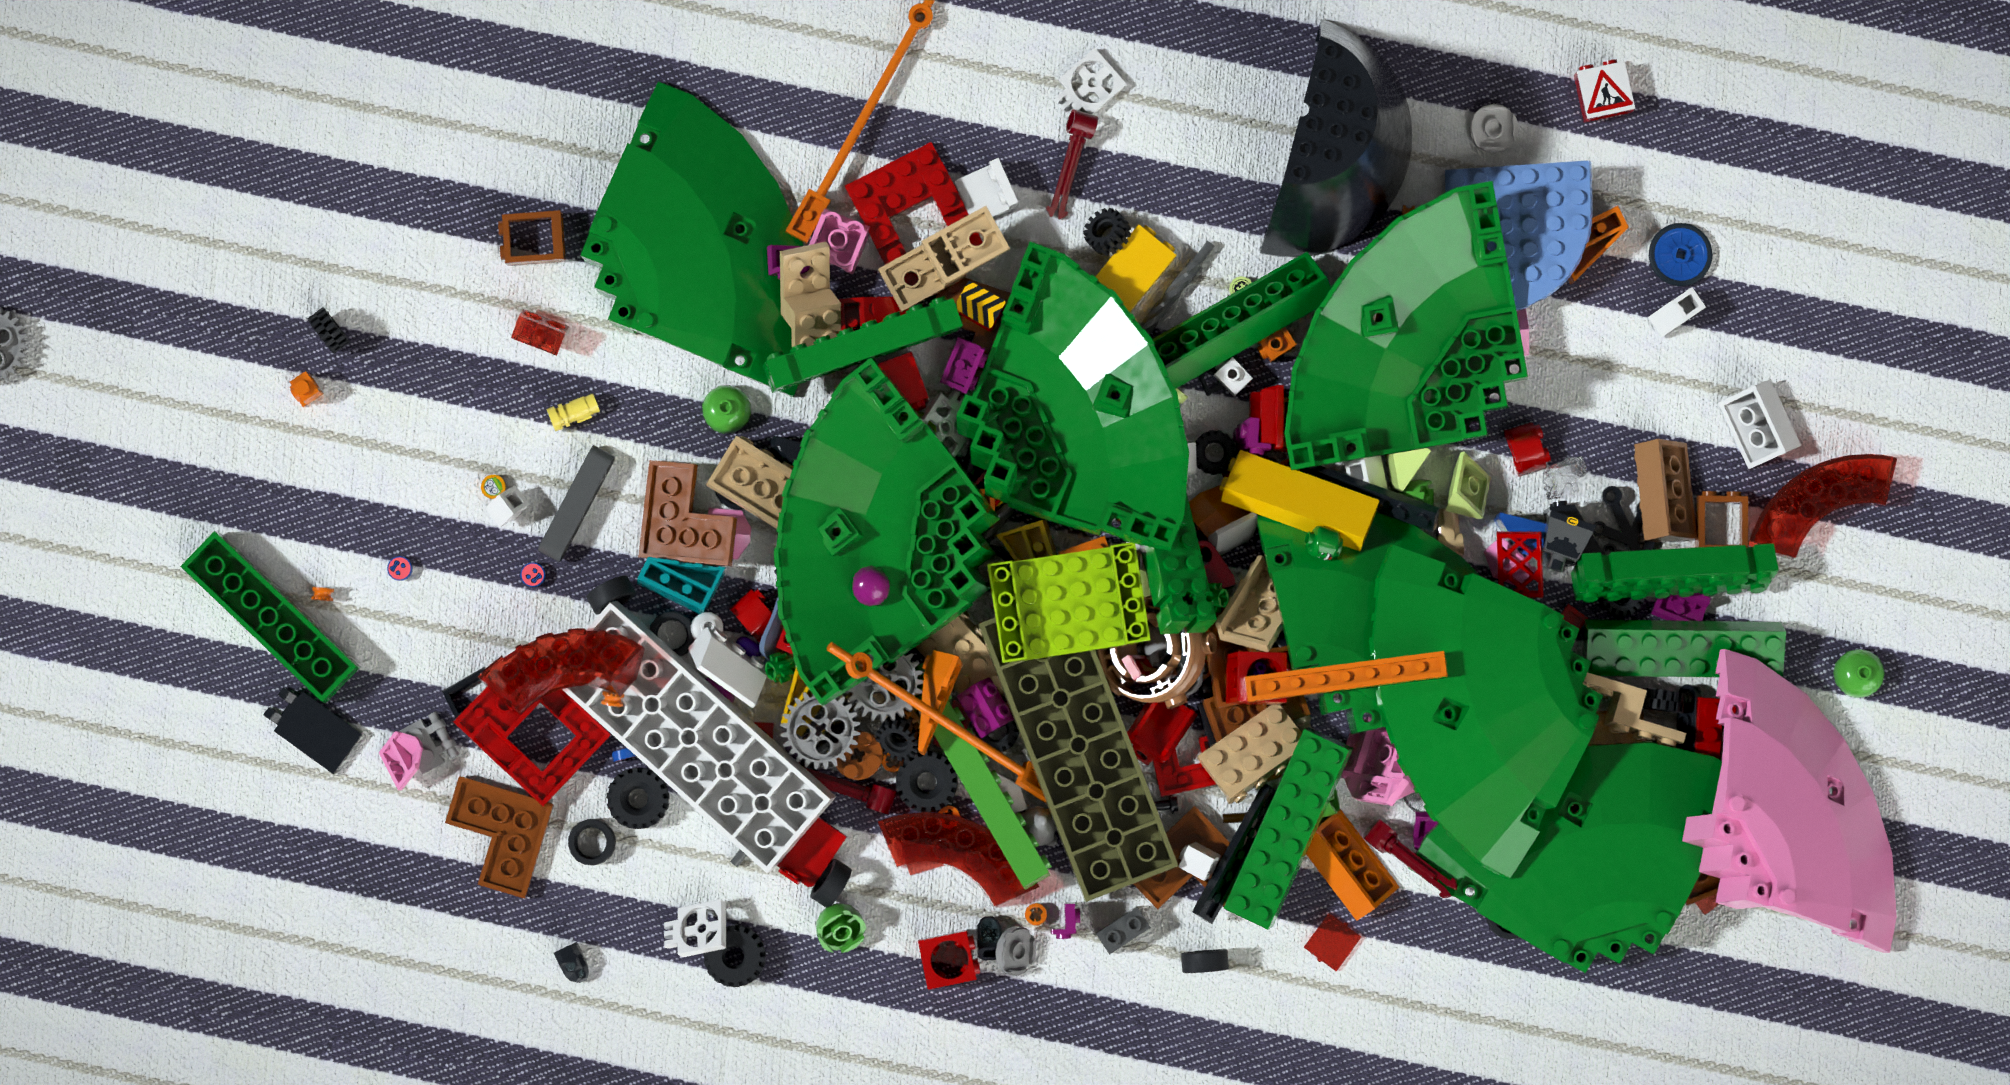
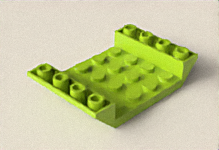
M1135 543L1110 545V547L1014 562L1006 561L987 564L1002 663L1027 661L1150 641Z

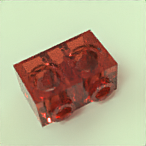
M523 309L517 319L511 338L557 356L562 348L569 326Z

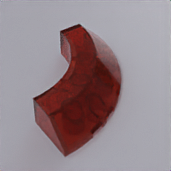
M1879 454L1847 455L1818 463L1804 470L1787 482L1768 502L1753 528L1748 546L1753 547L1755 544L1774 543L1776 556L1794 559L1797 557L1799 548L1810 529L1827 514L1851 505L1885 506L1897 457Z
M575 628L558 634L551 632L536 637L535 641L522 646L520 644L516 646V650L504 658L500 656L478 678L505 704L521 715L527 708L544 696L569 687H598L621 697L637 679L645 648L630 638L620 634H610L606 630H599L598 632L586 631L585 628Z
M931 812L906 813L878 821L882 836L896 869L918 863H933L953 868L974 881L985 893L993 908L1039 888L1038 883L1026 890L1023 888L991 831L973 821L956 815Z

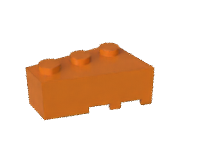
M1618 206L1592 218L1590 238L1580 263L1568 278L1570 285L1629 228Z

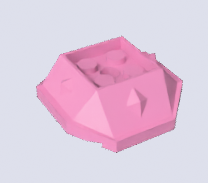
M1385 727L1356 734L1349 733L1346 745L1353 747V750L1341 776L1345 779L1354 799L1362 802L1393 806L1396 800L1415 792L1413 790L1415 786L1409 776H1405L1397 762L1399 757L1394 743L1391 744Z

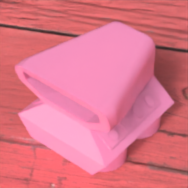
M824 209L809 245L827 242L830 246V263L842 268L849 274H853L869 237L868 231L870 226Z

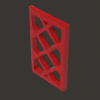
M1497 531L1498 584L1504 586V581L1508 579L1517 586L1513 591L1526 597L1543 598L1542 533L1540 531ZM1502 538H1511L1515 543L1506 550L1502 546ZM1527 539H1537V547L1532 550L1524 541ZM1519 546L1529 553L1521 561L1511 554ZM1506 557L1516 564L1508 572L1503 569V560ZM1532 557L1537 560L1538 569L1535 572L1524 565ZM1520 568L1529 575L1522 583L1512 576ZM1534 579L1538 582V591H1530L1525 586Z

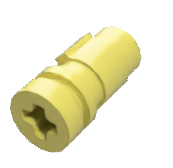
M593 394L577 398L565 405H562V403L558 404L557 408L553 406L546 409L555 432L563 429L562 426L566 425V427H569L570 423L575 421L580 423L592 418L591 415L600 412Z

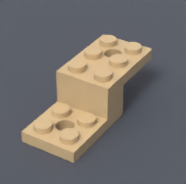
M984 206L922 240L921 246L880 267L878 271L901 312H904L966 278L968 272L1010 250V247L987 206ZM973 233H979L983 236L984 241L981 245L974 246L970 243L969 237ZM913 272L918 276L919 280L915 285L911 286L905 283L904 277L907 273Z
M827 242L780 251L781 315L791 327L792 347L806 343L808 347L814 345L813 342L820 337L829 335L830 339L837 337L836 334L841 331V302L830 289V246ZM810 266L806 273L800 274L803 267Z
M1587 672L1583 684L1603 695L1602 699L1611 697L1603 724L1610 727L1609 731L1617 734L1631 733L1634 739L1645 742L1647 739L1657 741L1656 744L1675 747L1678 744L1684 743L1686 733L1639 719L1647 690Z

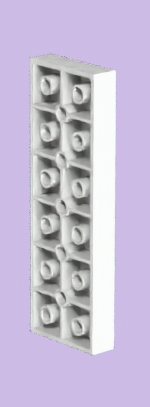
M618 601L610 602L548 675L554 683L766 873L775 869L836 798L829 789L801 764L796 762L791 755ZM602 691H612L613 694L614 692L616 694L617 692L625 694L621 699L623 707L601 704V700L604 699Z

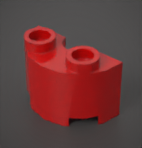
M1532 422L1503 430L1508 447L1512 453L1518 477L1546 469V463L1550 462L1551 459L1548 449L1542 447L1540 439L1543 438V433L1539 424L1534 425Z
M751 589L729 609L760 643L774 608L769 610L764 604L767 599L758 589L755 592Z

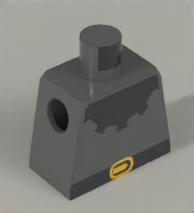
M1553 510L1549 511L1542 545L1543 552L1552 554L1548 568L1562 572L1566 560L1578 561L1596 525Z

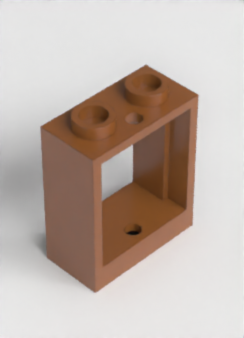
M561 210L502 214V221H498L499 236H503L504 245H500L501 260H505L507 266L566 262L564 223ZM551 219L553 254L512 256L510 222Z
M1702 491V496L1695 497L1697 531L1695 548L1735 546L1705 545V503H1740V545L1748 547V496H1741V492L1738 491L1727 492V496H1717V491Z

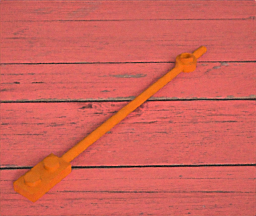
M924 0L922 4H916L909 10L908 19L910 26L818 190L816 192L811 189L808 190L788 225L786 233L806 244L810 240L823 210L827 209L831 200L825 197L918 30L925 29L932 23L933 13L931 7L935 0ZM918 14H923L925 16V19L923 21H918L916 19V16Z
M833 642L827 646L826 650L846 663V670L851 677L860 679L867 676L1017 774L1018 778L1015 784L1046 803L1030 761L1024 762L1022 766L883 676L872 668V661L867 654L858 652L851 655Z

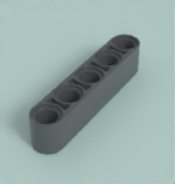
M595 445L591 447L542 539L538 552L561 562L612 467L616 456Z

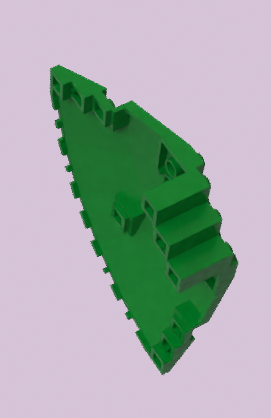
M658 82L638 121L631 143H627L602 198L580 255L586 263L601 268L594 286L600 295L615 300L608 320L615 327L635 335L636 332L642 333L768 387L770 386L763 368V364L767 357H769L768 355L783 351L785 355L791 353V327L781 315L780 280H778V276H768L767 246H803V242L786 233V229L793 217L781 189L740 132L693 95ZM643 135H648L650 137L647 143L641 142V137ZM739 225L745 227V231L741 234L736 232V227ZM597 247H601V250L598 253H595ZM611 277H614V283L609 285ZM624 310H627V316L622 317ZM739 356L745 359L742 365H737L735 362ZM799 384L779 392L794 397Z
M1493 181L1456 187L1438 196L1436 199L1397 217L1348 263L1346 269L1315 311L1307 335L1292 368L1285 426V439L1291 470L1487 437L1489 435L1484 412L1509 408L1504 383L1529 378ZM1489 242L1496 243L1497 248L1494 251L1487 249ZM1376 313H1381L1383 315V320L1381 322H1376L1374 320V315ZM1515 364L1519 367L1518 373L1512 374L1510 372L1511 365ZM1492 393L1499 395V400L1495 403L1490 401ZM1472 422H1477L1479 424V429L1477 431H1472L1470 429V424ZM1349 443H1354L1356 445V450L1354 452H1349L1347 450V445Z
M1030 241L1021 261V267L1003 311L1000 328L973 395L965 394L956 416L958 434L973 439L970 446L971 464L987 470L984 477L985 495L1007 503L1008 507L1035 517L1099 536L1103 531L1122 538L1126 542L1171 551L1184 519L1189 464V448L1177 391L1171 383L1169 374L1158 355L1152 338L1138 324L1134 315L1127 310L1116 292L1100 283L1095 276L1089 275L1080 268L1079 264L1065 254ZM1020 306L1024 310L1021 313H1017L1014 309ZM1118 393L1120 397L1118 399H1113L1111 397V394ZM1118 520L1121 522V525L1114 527L1112 522Z
M871 357L840 382L831 395L832 398L824 409H821L816 421L804 433L800 444L801 449L797 459L794 460L790 478L787 479L782 492L781 513L779 512L777 526L778 537L776 548H774V565L777 572L778 616L784 626L785 636L791 646L799 676L820 705L823 706L868 678L867 676L860 679L851 677L846 670V663L826 650L831 642L851 655L858 652H863L868 656L872 655L874 658L872 668L877 670L885 662L893 663L970 608L973 605L972 602L990 589L989 585L977 571V568L992 557L995 552L981 534L1000 520L975 482L928 423L920 418L908 402V399ZM904 413H908L906 421L901 420V416ZM836 528H840L841 530L839 536H834V530ZM875 566L881 568L888 577L890 585L887 599L880 605L866 606L859 603L854 596L852 590L853 577L862 567Z
M1376 512L1361 551L1343 545L1339 556L1334 557L1330 561L1308 554L1307 546L1304 545L1307 532L1261 515L1257 517L1256 527H1258L1270 579L1272 578L1292 667L1290 671L1374 660V656L1370 654L1369 637H1372L1373 632L1371 618L1372 613L1375 612L1376 598H1374L1375 579L1389 546L1396 545L1444 562L1447 567L1463 576L1472 573L1479 575L1462 556L1418 527ZM1278 554L1284 558L1281 564L1275 561V556ZM1448 577L1447 582L1449 585L1452 584V580ZM1378 686L1317 694L1321 715L1346 710L1350 734L1385 727L1387 724L1382 709L1379 710L1376 691ZM1338 693V701L1340 700V703L1334 702V694ZM1365 713L1367 715L1368 722H1365L1363 720V715Z
M1391 545L1387 549L1375 579L1374 598H1376L1375 612L1372 613L1371 618L1373 632L1372 637H1369L1370 654L1374 656V660L1444 651L1448 677L1378 686L1376 691L1379 710L1382 709L1387 724L1385 728L1390 742L1395 745L1399 757L1397 762L1405 776H1409L1415 786L1413 788L1415 793H1419L1424 801V808L1434 822L1437 821L1446 830V834L1450 838H1454L1463 847L1462 850L1475 863L1504 879H1509L1540 833L1538 829L1545 810L1557 806L1589 744L1599 719L1596 712L1603 695L1583 684L1591 662L1571 651L1579 628L1563 620L1564 616L1477 574L1472 573L1463 576L1447 567L1444 562L1396 545ZM1448 577L1452 580L1451 585L1447 582ZM1445 710L1449 712V718H1446ZM1530 811L1534 813L1533 819L1529 815Z
M1650 741L1605 745L1588 744L1557 806L1545 810L1538 829L1540 833L1511 878L1504 879L1475 863L1462 850L1463 847L1454 838H1450L1446 834V830L1439 823L1425 835L1415 854L1448 880L1454 878L1457 881V890L1446 886L1439 879L1437 880L1453 897L1474 907L1476 912L1563 963H1568L1584 973L1587 972L1598 952L1619 964L1632 943L1654 954L1665 934L1668 935L1700 875L1699 868L1703 848L1682 842L1687 817L1712 814L1722 760L1713 755L1692 752ZM1573 804L1579 805V810L1575 813L1570 811ZM1530 811L1529 815L1533 819L1534 813ZM1467 888H1474V893L1466 895L1465 891Z

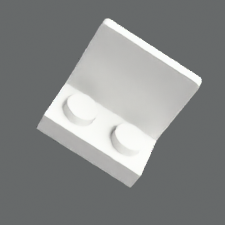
M999 158L990 161L989 166L955 180V185L969 215L987 206L992 217H995L1018 206V200Z

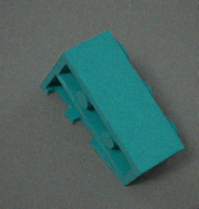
M648 557L637 578V583L701 614L708 609L725 575L726 567H713L698 563L691 564L676 560Z

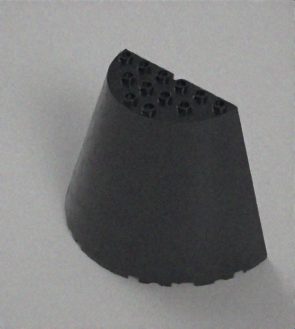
M1321 19L1315 40L1318 48L1303 102L1308 105L1309 112L1307 115L1299 117L1283 182L1268 228L1265 231L1260 250L1261 254L1293 257L1308 252L1311 256L1339 248L1366 232L1387 211L1397 196L1409 167L1412 151V122L1408 102L1396 74L1379 52L1363 38L1336 23Z

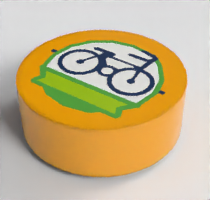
M488 475L481 483V491L487 498L494 500L500 493L506 491V483L498 475Z

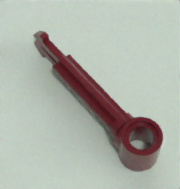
M1073 109L1068 117L1066 132L1072 135L1069 137V145L1051 207H1046L1050 217H1053L1057 207L1059 220L1068 215L1065 207L1082 148L1086 143V139H1092L1097 128L1098 117Z
M804 767L830 791L861 800L863 803L867 801L866 808L890 814L897 791L873 784L871 789L870 786H862Z
M1380 819L1364 837L1382 854L1386 852L1392 854L1428 883L1441 891L1440 897L1449 898L1452 895L1443 885L1437 882L1438 879L1446 886L1457 890V881L1454 878L1448 880L1439 871L1403 845L1398 839V834Z

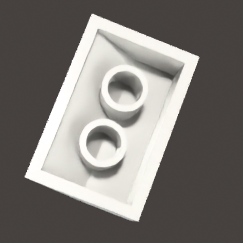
M1771 379L1718 403L1748 469L1801 446Z
M706 627L688 648L697 669L753 708L757 703L767 677L763 669V662L756 656L749 657L739 644L728 642L727 637L717 629L713 631Z

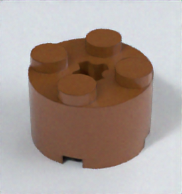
M858 731L860 735L853 736V740L858 745L850 744L849 748L853 753H844L846 761L837 758L836 768L847 778L864 780L872 777L880 769L883 760V749L873 735L865 731ZM857 748L860 752H865L861 762H858L857 759H852V755L855 754L854 750Z

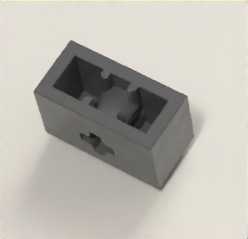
M1136 906L1096 932V935L1110 955L1151 927Z

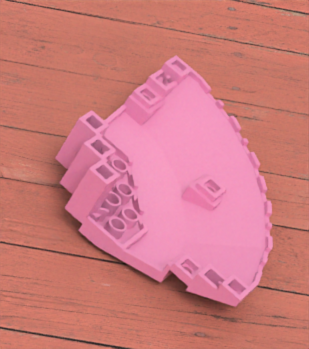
M1727 649L1720 650L1715 674L1720 675L1716 697L1720 698L1716 720H1719L1718 724L1724 726L1722 765L1712 814L1687 817L1682 842L1703 848L1699 872L1720 878L1716 903L1735 909L1765 907L1832 929V934L1848 938L1849 941L1862 944L1866 948L1882 953H1890L1897 918L1892 850L1874 792L1848 744L1802 690L1755 658ZM1733 706L1736 708L1735 714L1732 711ZM1830 787L1833 789L1832 795L1829 792Z

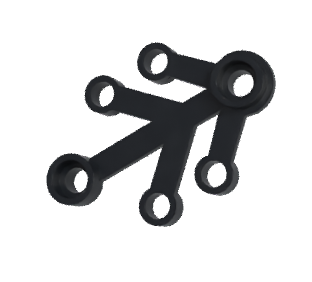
M1615 486L1605 488L1601 493V499L1605 505L1611 507L1621 531L1606 526L1602 521H1597L1593 525H1602L1603 532L1597 533L1594 530L1593 535L1609 537L1627 544L1631 551H1640L1641 547L1637 541L1643 526L1642 513L1639 510L1640 502L1635 507L1636 516L1631 527L1620 504L1622 499L1620 489ZM1608 492L1614 493L1615 499L1613 501L1607 499L1606 495ZM1645 541L1642 550H1652L1655 542ZM1611 543L1606 544L1602 547L1604 553L1605 548L1607 546L1612 547L1613 552H1621V550H1618L1616 546Z

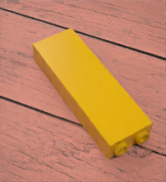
M1138 224L1131 233V236L1127 238L1128 243H1123L1121 245L1123 249H1118L1117 253L1109 259L1095 276L1100 283L1116 292L1130 313L1176 258L1175 248L1165 240L1161 243L1155 238L1156 233L1147 225L1142 227Z
M1240 450L1237 459L1232 457L1228 467L1230 475L1229 477L1224 476L1219 489L1223 491L1222 502L1305 532H1312L1316 526L1337 530L1340 538H1343L1344 546L1361 551L1377 512L1378 499L1298 470H1291L1287 466Z

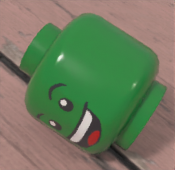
M1316 526L1312 532H1307L1304 545L1307 546L1310 556L1330 561L1334 557L1339 556L1343 546V538H1340L1337 530Z

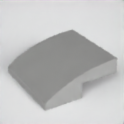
M1252 512L1216 530L1207 539L1221 556L1252 538L1256 530L1258 515ZM1208 549L1204 555L1209 562L1212 559V553Z

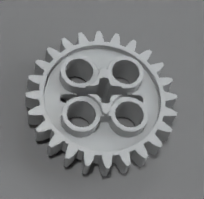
M0 307V334L8 331L10 335L6 343L0 342V355L2 357L0 377L9 381V372L17 375L15 367H24L20 359L28 358L23 353V350L29 349L30 346L23 344V341L27 340L29 336L21 334L26 327L23 325L17 326L20 319L17 317L11 319L12 312L10 311L3 315V308Z
M912 653L907 656L903 655L894 661L895 668L892 671L885 670L883 666L878 668L880 674L894 683L898 681L903 682L907 687L906 691L912 695L922 694L923 691L918 689L917 686L923 685V681L917 679V677L921 676L923 671H915L919 662L911 663ZM869 655L871 661L873 662V656ZM862 681L845 692L852 693L848 702L856 701L855 711L860 708L864 709L862 717L866 716L868 712L871 713V721H874L878 715L882 723L885 721L886 716H889L893 722L896 713L903 718L905 716L903 709L908 712L913 710L910 704L893 693L891 694L895 697V701H892L887 689L874 681L869 683ZM873 694H883L885 703H875L872 698Z
M803 692L804 700L801 701L795 697L794 700L797 705L795 707L787 705L791 713L782 714L784 718L788 719L787 723L780 724L781 727L786 728V732L781 733L780 736L788 738L783 743V746L792 747L788 752L789 755L798 754L796 762L804 758L805 767L810 762H813L814 769L818 768L819 763H822L823 767L827 769L828 762L830 761L836 767L837 758L846 761L844 753H853L849 748L850 744L858 745L853 740V736L860 735V732L854 730V727L860 725V722L852 720L857 715V712L849 713L848 710L852 707V704L844 706L845 697L842 696L838 700L833 699L824 706L821 705L824 708V715L819 719H814L811 715V709L815 705H820V703L813 694L812 697H809L806 692ZM806 715L818 725L824 723V729L837 738L838 743H834L821 733L818 736L815 735L816 729L805 722L802 716ZM834 720H841L844 723V729L841 733L836 734L832 732L831 724ZM799 726H808L810 732L807 738L800 739L797 737L796 730ZM827 740L829 742V750L826 753H818L816 750L818 741Z

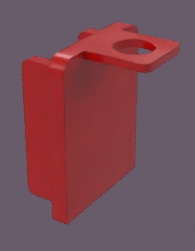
M1284 385L1264 388L1261 392H1251L1249 394V418H1259L1258 443L1272 444L1271 450L1267 452H1288L1287 447H1283Z
M1147 702L1127 731L1137 759L1145 765H1149L1153 759L1160 763H1165L1198 714L1183 704L1167 709L1165 702ZM1137 751L1142 752L1147 758L1139 755Z
M818 817L777 865L779 867L778 872L797 885L802 883L807 887L814 886L848 836Z

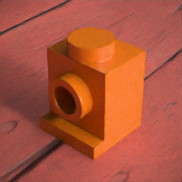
M1286 327L1257 342L1259 344L1257 351L1263 360L1268 358L1271 363L1293 349L1297 344ZM1278 340L1280 346L1278 348H1273L1271 346V341Z
M307 371L290 381V391L302 407H305L324 394L312 375Z

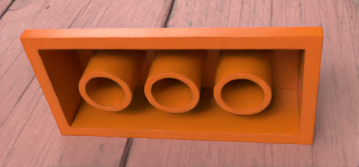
M1340 809V811H1337V814L1329 816L1319 824L1306 855L1357 921L1377 908L1399 888V885Z

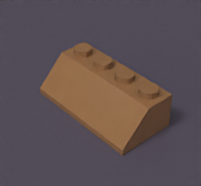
M1655 439L1634 444V459L1637 466V484L1640 494L1639 506L1642 513L1644 541L1671 542L1697 539L1687 443Z

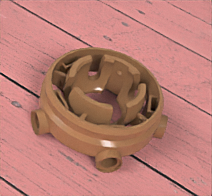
M1152 596L1144 597V600H1146L1145 607L1160 610V607H1154ZM1146 612L1147 620L1154 627H1159L1156 618L1158 614ZM1185 627V633H1182V640L1180 633L1164 634L1167 642V653L1172 655L1168 664H1162L1158 670L1157 668L1148 667L1140 661L1144 671H1150V675H1142L1136 680H1133L1121 659L1127 655H1138L1137 643L1098 649L1097 656L1108 685L1116 695L1121 696L1123 694L1126 697L1141 702H1165L1167 709H1171L1188 702L1185 692L1193 686L1200 676L1206 654H1214L1216 652L1217 639L1214 632L1187 633ZM1183 646V656H1187L1185 666L1177 680H1170L1178 675L1176 668L1181 660ZM1135 682L1158 683L1157 686L1151 688L1153 695L1138 694L1129 688Z

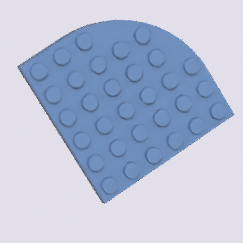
M1590 160L1445 170V193L1456 187L1493 181L1516 311L1528 308L1530 305L1546 299L1557 291L1573 274L1583 257L1582 254L1590 238L1593 217L1592 165ZM1489 242L1487 245V249L1490 251H1494L1497 248L1495 242Z

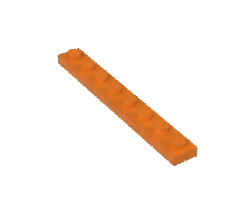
M1439 651L1245 677L1248 702L1442 678L1448 677L1445 652Z

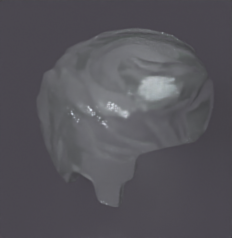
M1582 456L1566 458L1562 462L1549 466L1543 472L1542 482L1547 500L1560 498L1565 488L1569 489L1570 495H1575V491L1578 490L1577 483L1579 478L1584 477L1587 472Z

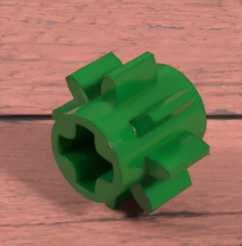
M1208 583L1210 594L1206 597V600L1213 602L1215 612H1222V607H1226L1229 601L1228 592L1226 589H1221V583Z
M780 652L770 655L771 660L765 664V672L768 678L774 680L775 683L780 682L781 684L791 681L790 675H793L796 669L793 658L787 656L786 653L781 654Z

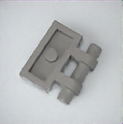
M437 711L428 715L432 723L430 726L426 727L423 720L420 719L400 730V732L418 737L422 742L423 752L419 765L422 774L445 763L441 753L447 751L450 759L459 755L455 747L457 744L454 738H450L445 728L446 723L444 719H440ZM437 732L442 744L436 746L430 734Z

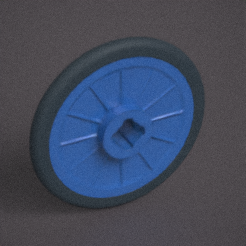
M1674 223L1662 228L1652 239L1649 247V262L1654 273L1662 281L1673 286H1688L1701 280L1708 272L1712 263V247L1707 236L1697 227L1686 223ZM1678 250L1685 252L1683 259L1676 257Z

